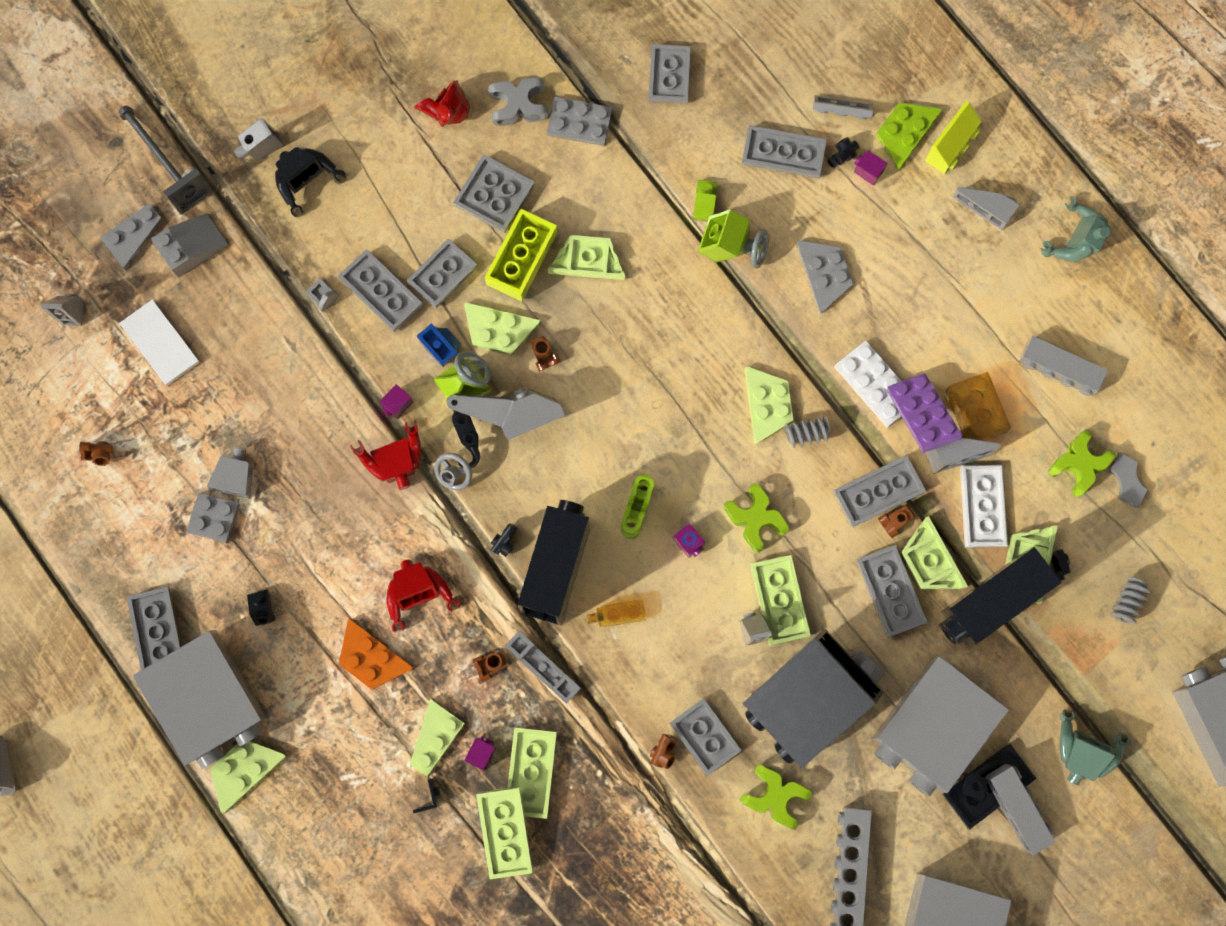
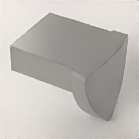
M320 278L306 291V294L319 306L318 308L321 311L329 308L339 297V294L329 288Z

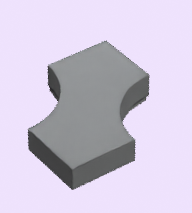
M1120 452L1117 454L1109 472L1118 480L1120 487L1118 499L1138 508L1147 489L1138 480L1136 473L1138 462Z

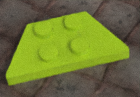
M899 102L879 129L876 136L880 143L884 145L888 156L890 155L893 159L895 168L898 171L942 111L940 108Z

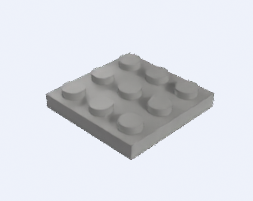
M483 154L453 204L468 214L506 233L535 186V182Z

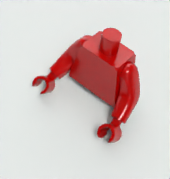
M414 420V427H409L407 422H405L408 439L406 437L372 450L370 454L365 450L360 440H358L359 448L355 449L352 445H350V448L364 467L377 479L387 481L388 483L396 481L399 490L407 489L411 486L407 476L415 473V469L419 467L421 459V442L417 421Z
M404 560L400 564L401 570L393 573V579L388 585L386 596L388 612L391 620H394L392 624L393 632H397L395 624H400L402 631L406 627L405 622L399 619L401 617L400 609L404 611L439 597L438 593L443 600L447 601L446 607L449 611L452 612L449 607L451 602H456L459 608V602L452 598L453 594L445 580L431 567H423L421 563L413 564L411 560Z

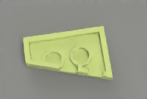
M430 699L410 765L427 777L465 725L464 722L432 699Z

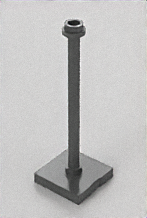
M127 105L120 108L119 114L121 119L127 120L176 182L163 192L180 215L213 192L197 168L182 178L133 116L134 110Z

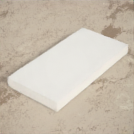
M153 300L119 323L166 386L200 363Z
M961 465L960 476L965 548L1007 547L1003 466Z

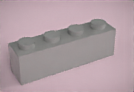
M1035 336L1028 340L1018 361L1026 369L1039 371L1044 377L1054 378L1065 387L1076 388L1085 396H1094L1099 392L1108 372L1103 367Z
M1004 764L984 776V778L988 779L990 789L1026 852L1035 855L1055 843L1051 827L1044 823L1041 817L1043 813L1038 805H1034L1032 802V793L1026 785L1023 786L1020 780L1022 776L1016 767Z

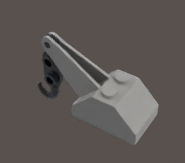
M525 387L515 390L514 395L510 396V398L451 394L446 400L448 407L454 411L452 422L462 445L472 454L473 459L468 463L471 469L479 463L480 452L478 449L479 437L470 416L500 426L507 440L565 416L560 403L556 399L530 388L525 389Z

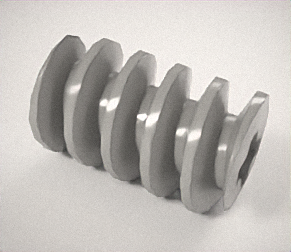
M824 416L823 421L821 418L816 417L815 423L812 419H808L807 425L803 420L799 422V426L796 422H792L791 428L785 423V432L788 442L791 443L793 448H796V442H799L801 447H803L804 440H807L808 444L812 445V439H815L817 444H819L820 437H823L824 441L827 442L830 435V427L827 416Z
M1128 577V583L1124 584L1125 590L1120 592L1122 598L1116 600L1118 605L1113 606L1114 612H1111L1110 615L1121 622L1136 624L1137 621L1133 618V615H1141L1136 609H1144V606L1139 602H1147L1148 599L1143 594H1151V591L1147 589V584L1142 580Z

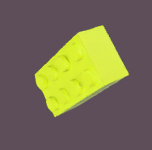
M520 209L485 276L486 285L522 302L558 234L557 225Z

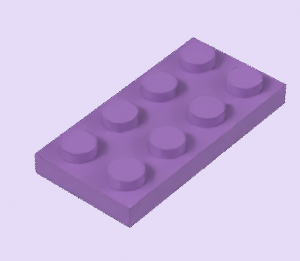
M925 373L887 386L888 394L922 453L961 440V432Z

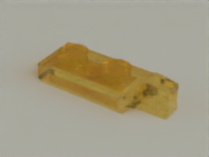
M643 599L604 605L597 608V613L587 614L588 624L599 623L600 627H610L646 621Z

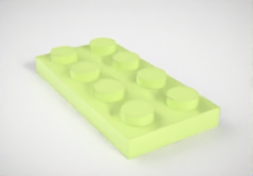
M789 555L750 564L761 614L772 634L768 638L769 646L811 637L792 556Z
M514 728L507 788L520 786L524 816L544 819L548 817L557 732Z
M520 786L477 792L476 796L489 878L496 879L533 873Z

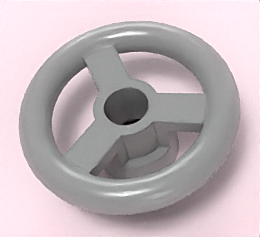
M445 453L437 458L434 471L438 481L444 487L459 491L469 486L472 480V470L463 457L455 453ZM446 459H454L463 467L457 468L452 466ZM441 465L445 468L443 471L440 470ZM460 474H466L463 483L455 484Z

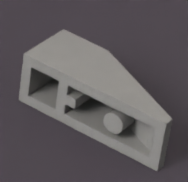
M958 187L953 195L954 199L1000 230L1004 228L1019 207V204L1012 197L1000 193Z
M65 294V296H56L41 303V308L61 325L82 326L84 302L77 295Z
M755 612L743 615L744 619L739 621L745 646L764 642L772 635L763 616H756Z

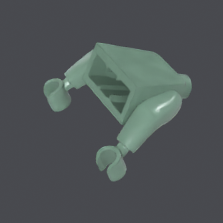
M1070 196L1069 199L1073 204L1068 205L1065 203L1067 209L1070 212L1077 210L1078 214L1083 218H1081L1065 248L1058 247L1054 249L1051 242L1044 241L1043 246L1045 249H1040L1044 257L1055 255V258L1077 262L1101 250L1105 240L1110 236L1111 227L1108 225V220L1101 213L1085 205L1080 206L1076 198Z
M1064 709L1060 713V720L1062 721L1060 755L1066 769L1071 771L1067 778L1068 781L1079 785L1083 777L1095 781L1097 778L1108 775L1121 763L1125 752L1124 746L1130 744V739L1127 738L1122 742L1121 736L1123 734H1119L1114 737L1115 745L1112 747L1077 730L1073 732L1071 721L1075 717V713L1072 711L1070 718L1065 716Z

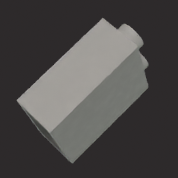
M217 630L207 631L132 675L184 766L197 760L201 769H204L225 756L220 748L221 744L234 737L241 747L262 734L257 723L267 718Z
M938 656L928 662L871 738L872 741L879 745L874 755L894 770L899 763L906 766L914 773L908 781L926 796L930 797L934 790L939 793H948L1009 710Z
M1226 656L1219 659L1223 670L1209 675L1204 666L1181 676L1185 686L1172 692L1219 787L1226 786Z
M917 873L905 926H1006L1011 900Z

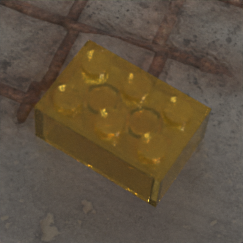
M988 372L954 383L945 390L964 438L986 441L1006 434L1011 429Z

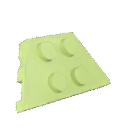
M570 235L564 247L558 252L553 264L548 268V274L625 280V274L622 271L610 238Z
M466 302L464 304L474 347L512 356L518 350V347L528 339L530 333L540 325V320Z
M746 367L754 443L756 445L785 427V423L789 425L793 422L792 405L787 380L751 367Z
M929 516L926 517L901 551V555L921 590L967 588L968 586L931 519Z
M1058 526L1011 535L1005 565L1021 553L1035 547L1050 566ZM1041 597L1035 603L1041 604L1043 597Z
M252 741L247 742L241 747L237 743L228 751L224 757L210 768L222 814H225L287 756Z

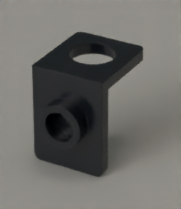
M433 778L428 779L433 805L415 809L413 813L439 807L438 799H441L438 786L434 785Z

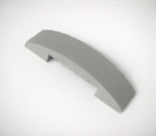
M518 631L505 645L511 653L566 704L581 689L521 631Z

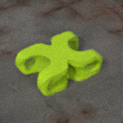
M1087 429L1082 431L1070 443L1068 453L1059 457L1048 470V474L1052 477H1056L1064 470L1072 472L1076 477V484L1071 491L1077 498L1083 495L1095 482V474L1105 470L1116 457L1112 450H1108L1101 456L1092 455L1087 447L1092 434Z
M643 474L636 478L622 519L621 532L628 539H634L639 535L654 488V480L649 475ZM645 487L648 490L642 491L639 488ZM634 523L636 526L629 527L627 524Z
M753 483L749 487V494L753 500L751 508L746 510L740 509L733 501L725 502L723 507L734 525L746 526L743 538L755 553H759L764 547L759 536V530L762 527H772L779 535H786L789 532V527L778 511L766 510L769 498L757 483Z
M756 765L755 774L765 781L767 786L766 792L758 798L744 794L741 796L740 802L760 813L766 812L771 808V817L775 822L796 830L798 822L787 813L786 804L792 797L809 800L813 795L812 792L795 782H787L782 786V778L778 773L762 765Z

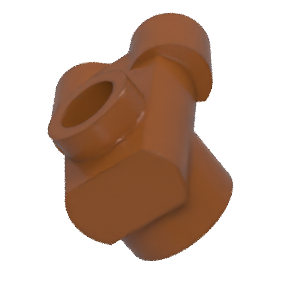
M544 336L531 341L537 359L535 364L539 372L561 362L558 354H554ZM544 345L545 351L539 352L538 346Z
M99 441L97 444L80 442L79 444L82 461L92 460L95 465L106 466L110 463V459H113V445H109L108 442Z
M905 505L890 514H883L878 520L888 535L894 538L900 534L899 530L915 518V515L908 505ZM903 514L906 519L901 521L898 519V515Z
M504 651L491 653L486 657L481 655L473 659L482 682L491 679V675L510 665ZM499 658L500 663L496 666L495 661Z
M662 734L658 746L651 750L650 757L652 759L650 763L656 767L669 769L676 759V754L671 751L675 748L678 739L669 734Z

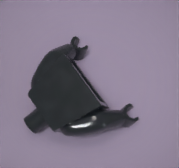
M295 147L290 152L283 151L279 156L280 160L275 164L278 168L275 172L277 189L286 204L291 206L290 212L294 217H296L294 214L295 208H300L302 214L304 211L301 206L296 205L293 193L296 194L324 170L334 175L333 179L337 184H341V181L336 177L337 175H341L344 179L346 178L345 172L336 170L335 164L327 156L317 150L308 148L302 150L299 147Z

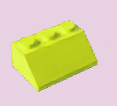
M965 101L933 144L925 160L944 174L948 169L952 170L959 161L957 156L959 154L963 155L970 146L967 144L970 139L974 140L981 131L978 127L982 121L970 102Z

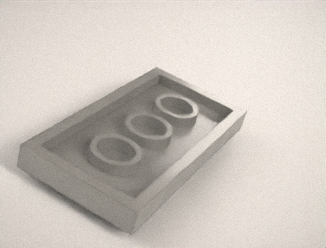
M749 125L742 165L819 179L827 139Z
M367 249L338 275V278L394 333L423 306V303Z
M907 455L833 491L852 528L926 492Z
M896 545L856 560L887 638L928 623Z
M164 587L127 597L140 668L143 670L182 647L170 587Z

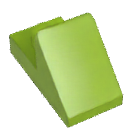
M698 180L693 220L708 221L709 216L714 215L717 182Z

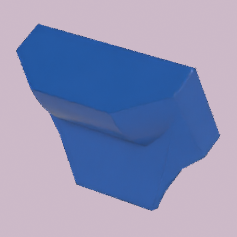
M432 323L416 336L423 347L442 367L446 366L457 356L458 348L461 344L448 328H437Z

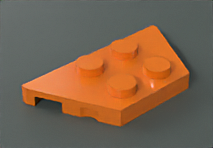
M351 619L348 620L339 665L367 687L374 690L382 686V684L413 670V667Z

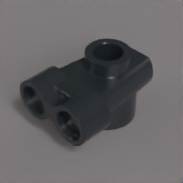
M845 137L835 145L838 152L832 155L827 162L832 168H835L837 165H842L845 161L853 159L857 155L856 150L860 148L859 144L855 140L851 142L849 137Z
M509 523L503 530L502 535L497 533L491 541L493 545L491 550L497 555L501 553L506 557L515 545L510 539L518 531V528Z

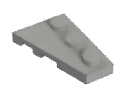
M149 203L102 236L101 239L126 270L130 265L129 262L135 255L137 256L141 246L147 239H150L163 219Z

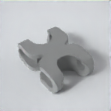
M541 78L522 79L517 88L509 81L490 84L488 87L490 97L507 102L505 108L493 112L492 123L496 126L513 125L518 121L519 116H522L526 122H537L547 119L549 116L548 108L543 104H533L529 101L532 96L544 91V80Z

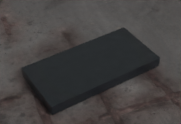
M1007 744L970 772V774L984 778V776L1002 765L1008 764L1019 770L1023 786H1028L1037 779L1011 744ZM964 777L954 784L948 793H942V795L967 829L970 830L998 809L1000 805L990 787L983 800H976L963 795Z

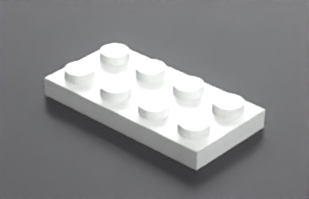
M864 341L839 361L834 368L888 428L901 417V414L888 394L887 386L901 382V380L869 343Z

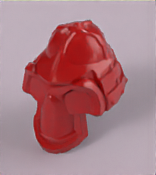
M453 80L447 88L444 87L435 101L429 97L416 104L414 108L435 119L443 127L447 124H459L468 118L470 104L458 80Z

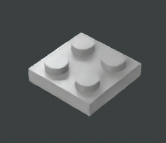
M198 493L186 532L228 544L240 504Z

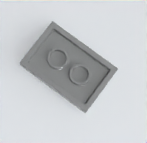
M652 44L648 102L688 103L691 46Z
M554 97L547 136L605 146L612 107Z
M447 239L407 280V283L437 309L469 277L478 265L450 239Z
M704 698L669 723L706 776L742 751Z

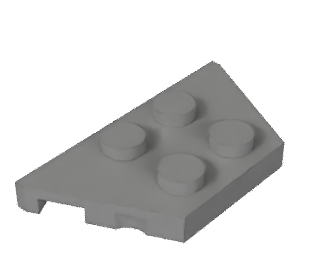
M797 241L796 245L819 314H822L853 285L841 247Z

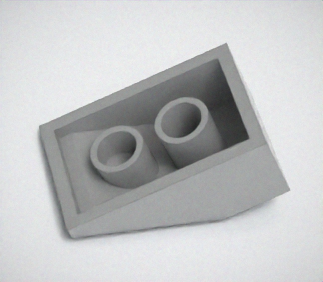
M207 213L168 227L151 238L178 278L229 245Z
M961 438V440L928 451L926 455L933 474L989 457L1001 447L999 443Z

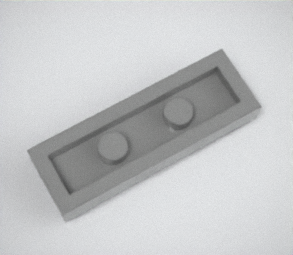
M814 96L813 109L819 113L833 112L839 116L853 115L858 119L872 118L873 104Z

